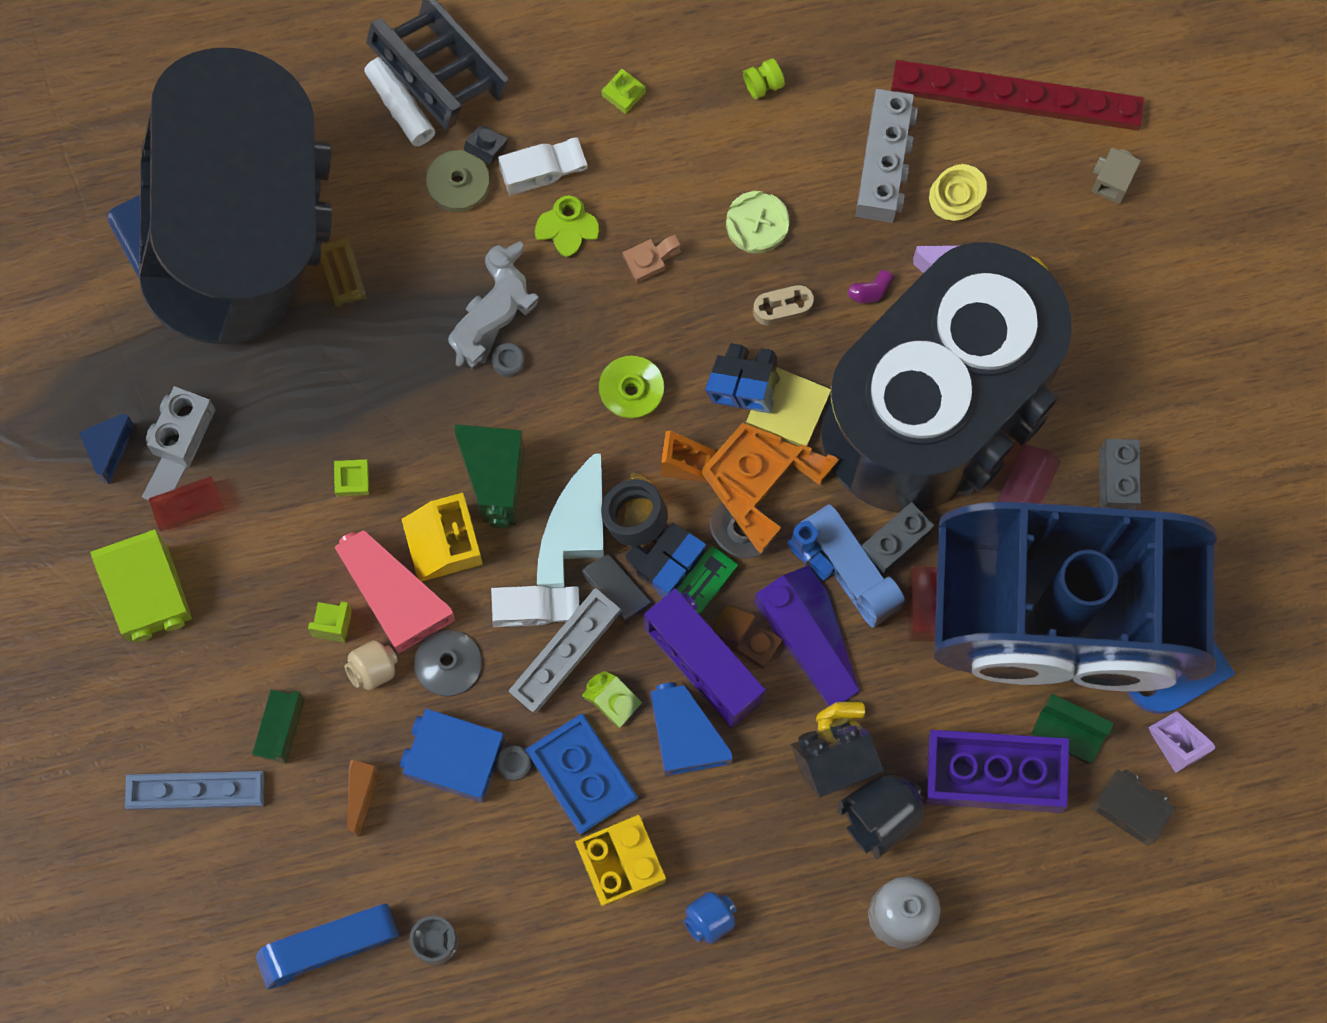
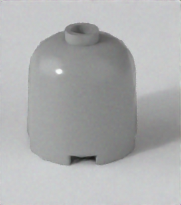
M910 876L895 878L880 887L871 899L868 910L870 927L876 937L889 946L901 950L915 948L925 942L938 925L941 913L939 898L933 888L921 879Z

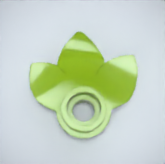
M574 196L559 198L555 202L553 210L543 213L535 226L536 240L553 239L558 252L566 258L578 251L582 238L596 240L599 233L596 218L585 212L581 200ZM566 209H572L575 212L572 216H565L563 214Z

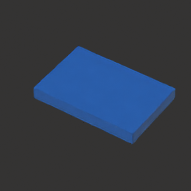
M583 713L525 749L580 836L638 799Z

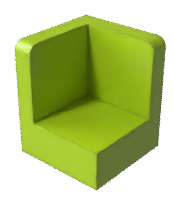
M341 601L340 606L318 602L314 623L309 622L308 626L312 637L346 643L352 615L349 603Z

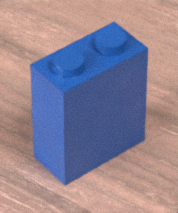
M425 708L423 717L417 716L412 728L411 735L416 736L412 748L405 749L400 762V767L404 768L403 774L405 778L483 803L496 767L497 757L505 741L503 733Z

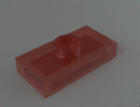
M212 476L148 498L158 529L161 532L224 509Z

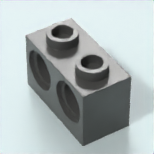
M1106 439L1099 450L1100 508L1136 510L1141 504L1140 440Z
M911 502L862 545V548L881 576L884 577L930 537L934 525Z

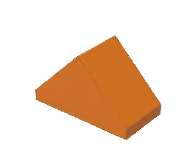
M671 430L666 431L661 461V476L708 482L703 476L702 470L716 451Z

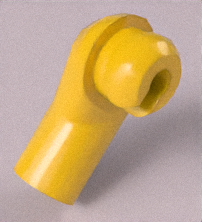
M835 702L817 714L815 721L818 722V731L821 732L829 729V725L832 722L841 718L862 719L865 714V707L863 702Z

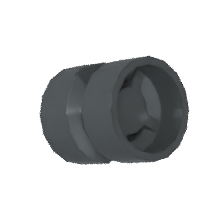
M428 916L416 922L410 934V945L413 952L428 965H444L452 960L457 953L459 946L458 935L451 924L442 917Z

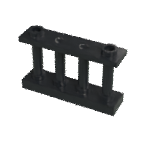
M423 0L419 16L394 29L389 27L382 18L371 22L366 43L445 130L456 125L462 104L488 90L497 101L503 99L509 82L504 71L493 63L446 12L444 6L436 0ZM427 25L438 36V38L415 50L409 49L401 40ZM446 47L458 58L435 72L429 71L421 62ZM467 68L479 80L455 94L450 93L441 84L443 81Z

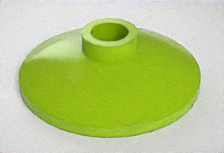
M624 356L612 361L604 369L599 380V393L603 404L613 414L623 418L635 419L646 416L657 408L664 394V381L661 372L651 361L639 356ZM628 387H635L638 390L635 395H628L625 391Z

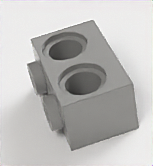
M174 386L170 395H165L161 402V415L157 423H153L147 432L146 441L151 452L156 456L189 468L216 410L211 400ZM183 407H193L189 415L184 417L178 416L180 409ZM169 436H179L176 444L172 446L164 445Z

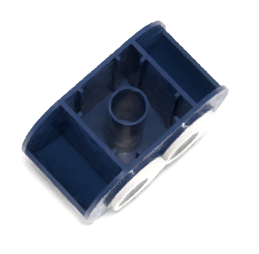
M989 502L968 505L952 510L942 516L939 521L934 658L946 667L973 673L975 676L985 680L1009 684L1038 685L1074 681L1079 685L1101 690L1151 691L1168 688L1176 683L1190 682L1208 677L1216 671V659L1213 657L1214 545L1217 540L1216 529L1207 521L1193 516L1158 511L1025 502Z

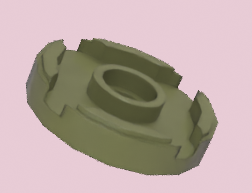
M454 150L439 155L431 163L426 174L427 190L432 199L441 209L453 213L472 210L474 206L478 203L481 204L485 200L490 189L489 172L485 163L464 150ZM456 176L463 177V180L460 182H454L453 178Z

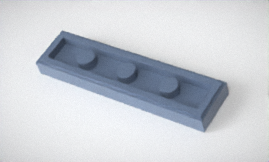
M263 771L126 775L125 809L162 810L264 807L265 773Z

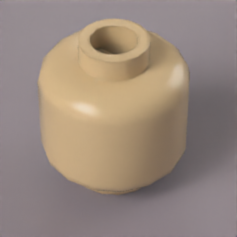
M372 640L348 654V663L345 664V670L355 687L361 686L365 690H372L394 677V664L398 660L395 652L389 645L384 647L380 642Z

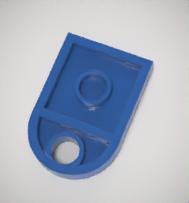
M1214 642L1213 657L1216 659V671L1212 675L1199 680L1176 683L1168 688L1154 690V694L1149 697L1141 695L1138 691L1127 692L1132 701L1141 709L1154 714H1166L1179 709L1235 675V672Z

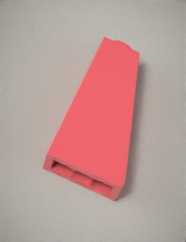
M364 530L359 533L354 531L346 534L339 540L340 544L335 546L340 559L397 654L456 621L451 608Z

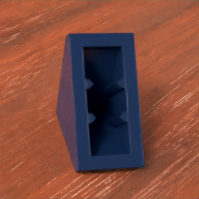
M120 414L79 432L94 470L103 483L110 484L135 428L128 415Z

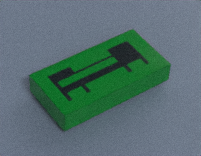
M711 546L678 586L677 590L681 595L686 592L698 606L695 611L700 615L736 571L738 565L714 546Z

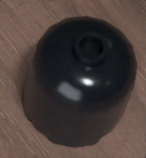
M895 773L880 775L840 800L837 804L839 815L841 816L846 813L851 825L846 827V830L864 853L867 854L872 850L876 860L916 831L925 818V808L922 801L924 793L915 781L909 782L903 776Z

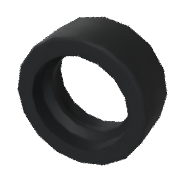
M632 479L619 483L608 492L601 506L602 519L613 538L622 544L630 546L647 544L657 538L664 530L668 519L667 506L654 485L645 480ZM637 498L649 499L652 502L653 509L651 514L641 524L633 527H623L618 524L616 520L618 512L627 502Z

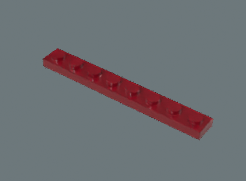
M902 60L895 61L891 91L913 94V97L1139 131L1141 127L1144 97Z

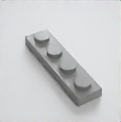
M595 588L508 692L536 714L621 614L622 610Z

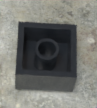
M848 718L838 719L829 725V729L819 733L817 731L807 732L798 737L799 741L790 744L804 781L820 798L883 772L870 733L853 718L850 720Z

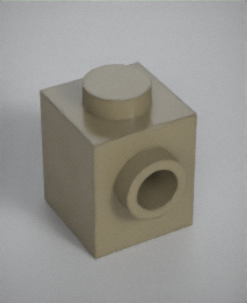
M1111 147L1107 158L1100 156L1093 173L1098 175L1091 192L1120 204L1141 160L1135 158L1129 151L1117 150Z

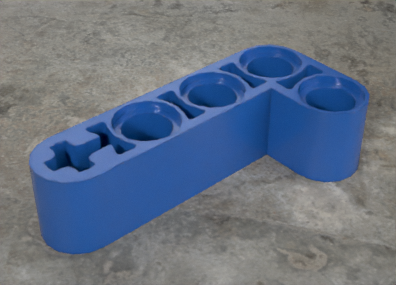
M386 903L267 944L258 951L255 957L266 988L269 990L295 980L300 974L390 943L398 939L400 934L389 904Z

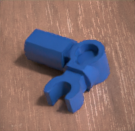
M803 521L795 527L793 537L787 544L797 558L805 565L810 564L819 578L824 581L833 574L835 568L821 554V547L816 542L819 531L810 521Z

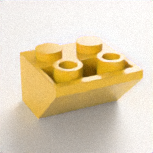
M463 493L430 501L401 519L415 572L421 582L483 565Z
M640 815L575 841L601 906L635 897L666 884V877Z

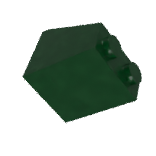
M455 424L454 432L459 452L483 522H487L490 527L507 528L508 524L516 525L525 452L522 430Z

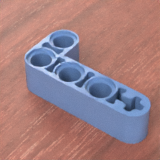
M826 505L803 520L810 521L819 531L816 542L821 547V554L835 568L833 575L870 627L874 628L902 609L905 599L897 584L890 577L883 579L832 505Z

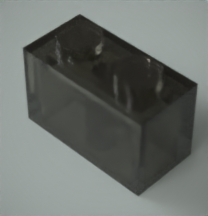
M1117 769L1111 774L1090 808L1148 847L1156 841L1176 808L1169 804L1171 800L1162 792L1155 789L1151 792L1140 784L1141 779L1127 770L1121 772Z

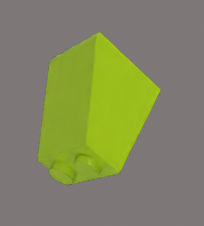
M156 529L90 552L120 633L128 642L132 640L134 643L146 641L153 636L152 633L163 629L165 631L177 630L185 625V621L192 619L169 547Z

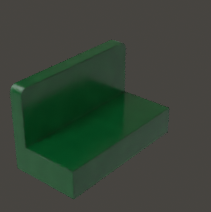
M270 689L252 752L254 757L287 764L305 701L300 692L292 691V694Z
M1051 694L1043 705L1032 729L1031 736L1068 738V754L1088 764H1092L1103 740L1109 735L1114 723Z

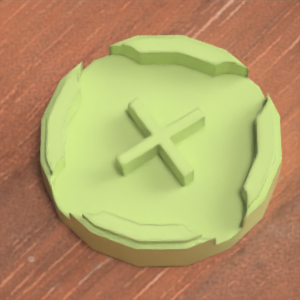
M751 191L742 194L732 202L727 213L726 229L729 238L738 248L748 253L762 254L773 251L783 243L788 234L790 217L786 206L778 197L772 194H764L763 191Z

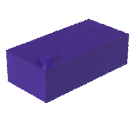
M675 588L644 614V629L732 729L762 704L765 689L695 611L698 608L695 601L686 592L681 595Z
M931 730L928 737L926 804L1063 813L1067 808L1069 739Z

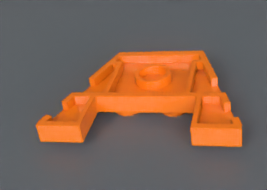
M742 423L706 463L702 474L751 543L762 554L779 534L781 527L755 507L791 466H794L820 485L833 470L839 459L829 454L826 457L812 452V448L802 444L798 447L782 441L780 436Z

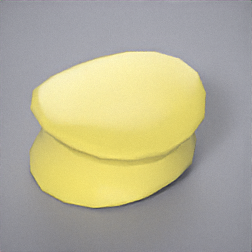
M967 164L952 166L942 172L930 188L929 201L931 208L936 215L945 220L957 221L973 215L980 208L987 192V181L983 173L976 167Z

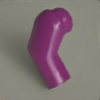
M881 270L873 283H853L848 289V295L850 299L855 300L857 303H877L882 299L893 282L894 276L886 270Z

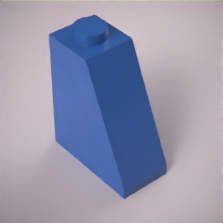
M675 682L657 685V690L651 691V703L664 775L671 776L731 765L733 760L731 751L684 685L676 686Z

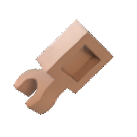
M672 235L664 239L656 247L652 240L649 239L622 252L636 283H640L665 271L663 261L681 253V245L676 235Z

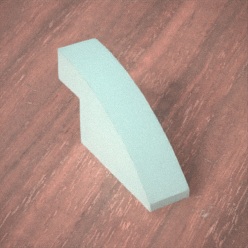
M601 454L592 455L571 478L555 504L541 542L538 558L537 586L565 588L564 559H591L604 556L603 519L601 513Z

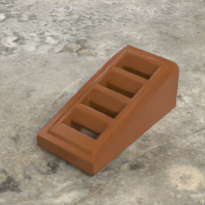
M350 760L347 827L351 835L359 837L362 833L380 773L374 765Z

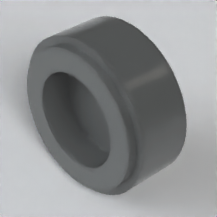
M511 343L498 346L492 354L493 368L497 374L509 378L518 375L523 370L525 364L522 350L517 345Z
M509 746L499 753L496 766L499 774L504 779L519 781L529 773L531 761L528 753L523 748Z

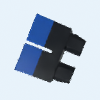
M731 343L725 356H717L705 388L706 393L713 404L741 408L742 406L743 409L771 414L774 403L772 394L775 384L780 380L776 372L778 359L776 353L773 350L761 348L758 350L756 360L750 361L747 360L749 355L747 347Z
M672 523L670 526L665 525L664 530L658 537L652 540L656 545L650 552L638 545L632 546L626 554V561L637 570V578L647 582L663 598L672 590L678 588L686 578V575L691 572L704 555L706 549L705 543L675 523Z

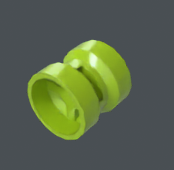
M773 58L764 61L761 67H751L743 71L745 84L754 99L764 96L766 91L770 89L776 91L785 87L781 69Z

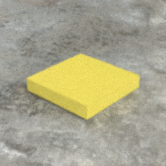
M776 367L780 380L775 384L772 394L774 403L771 414L751 410L746 424L782 437L781 440L798 447L801 444L808 446L829 398L831 389Z

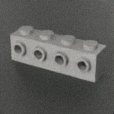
M876 89L855 217L893 223L895 213L902 212L905 194L899 193L900 183L906 184L909 165L903 164L904 155L911 154L913 136L908 135L909 125L915 126L918 107H912L913 94Z

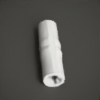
M380 57L369 62L365 67V74L412 145L421 146L431 140L435 135V129L409 89Z

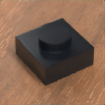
M480 125L465 141L464 151L491 165L505 150L508 138Z

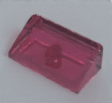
M1025 444L998 501L1041 504L1060 464L1054 452Z

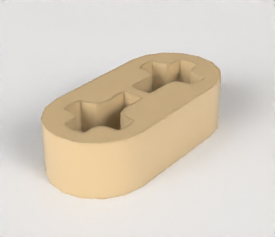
M802 285L763 293L754 302L753 315L763 325H774L805 317L811 312L813 307V294L811 290ZM794 296H799L801 300H806L802 308H799L797 303L789 304L794 301ZM764 303H768L770 307H776L773 309L772 315H767L766 311H760L763 309Z

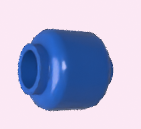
M706 892L687 906L685 912L687 918L683 922L697 942L704 941L713 944L734 929L735 919L733 914L737 910L727 895L724 894L720 897L714 892Z

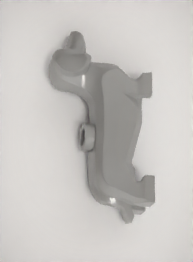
M521 241L507 248L500 245L495 246L487 253L485 265L495 281V286L483 299L478 295L468 304L466 310L469 313L456 325L454 331L448 337L449 344L457 353V366L460 367L465 361L473 369L485 357L483 353L486 349L480 345L481 340L510 323L517 310L526 316L537 305L539 296L535 293L528 294L525 276L513 266L514 262L523 252V243Z

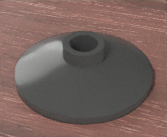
M723 503L718 505L713 511L710 518L712 535L716 542L728 553L740 558H756L764 554L771 546L770 543L761 554Z
M443 630L433 633L421 643L415 655L414 666L420 683L428 691L440 696H455L467 691L477 681L481 672L482 659L476 643L469 636L455 630ZM445 655L453 657V663L449 666L441 664V659Z

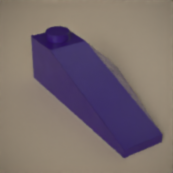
M809 565L782 575L755 594L754 604L776 635L783 639L782 643L828 707L835 702H845L859 692L828 591Z

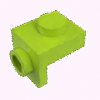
M605 671L595 675L588 682L587 689L582 694L587 701L593 703L619 728L642 704L617 676Z

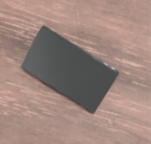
M609 554L604 555L582 570L584 578L594 589H598L622 610L619 618L625 624L651 604L648 598Z

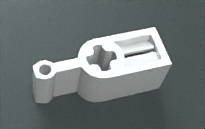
M578 137L552 146L550 144H540L499 156L500 170L509 196L549 185L559 180L563 175L588 169Z
M544 586L491 588L493 628L538 626L551 622H567L579 608V589L573 586L566 588H548Z

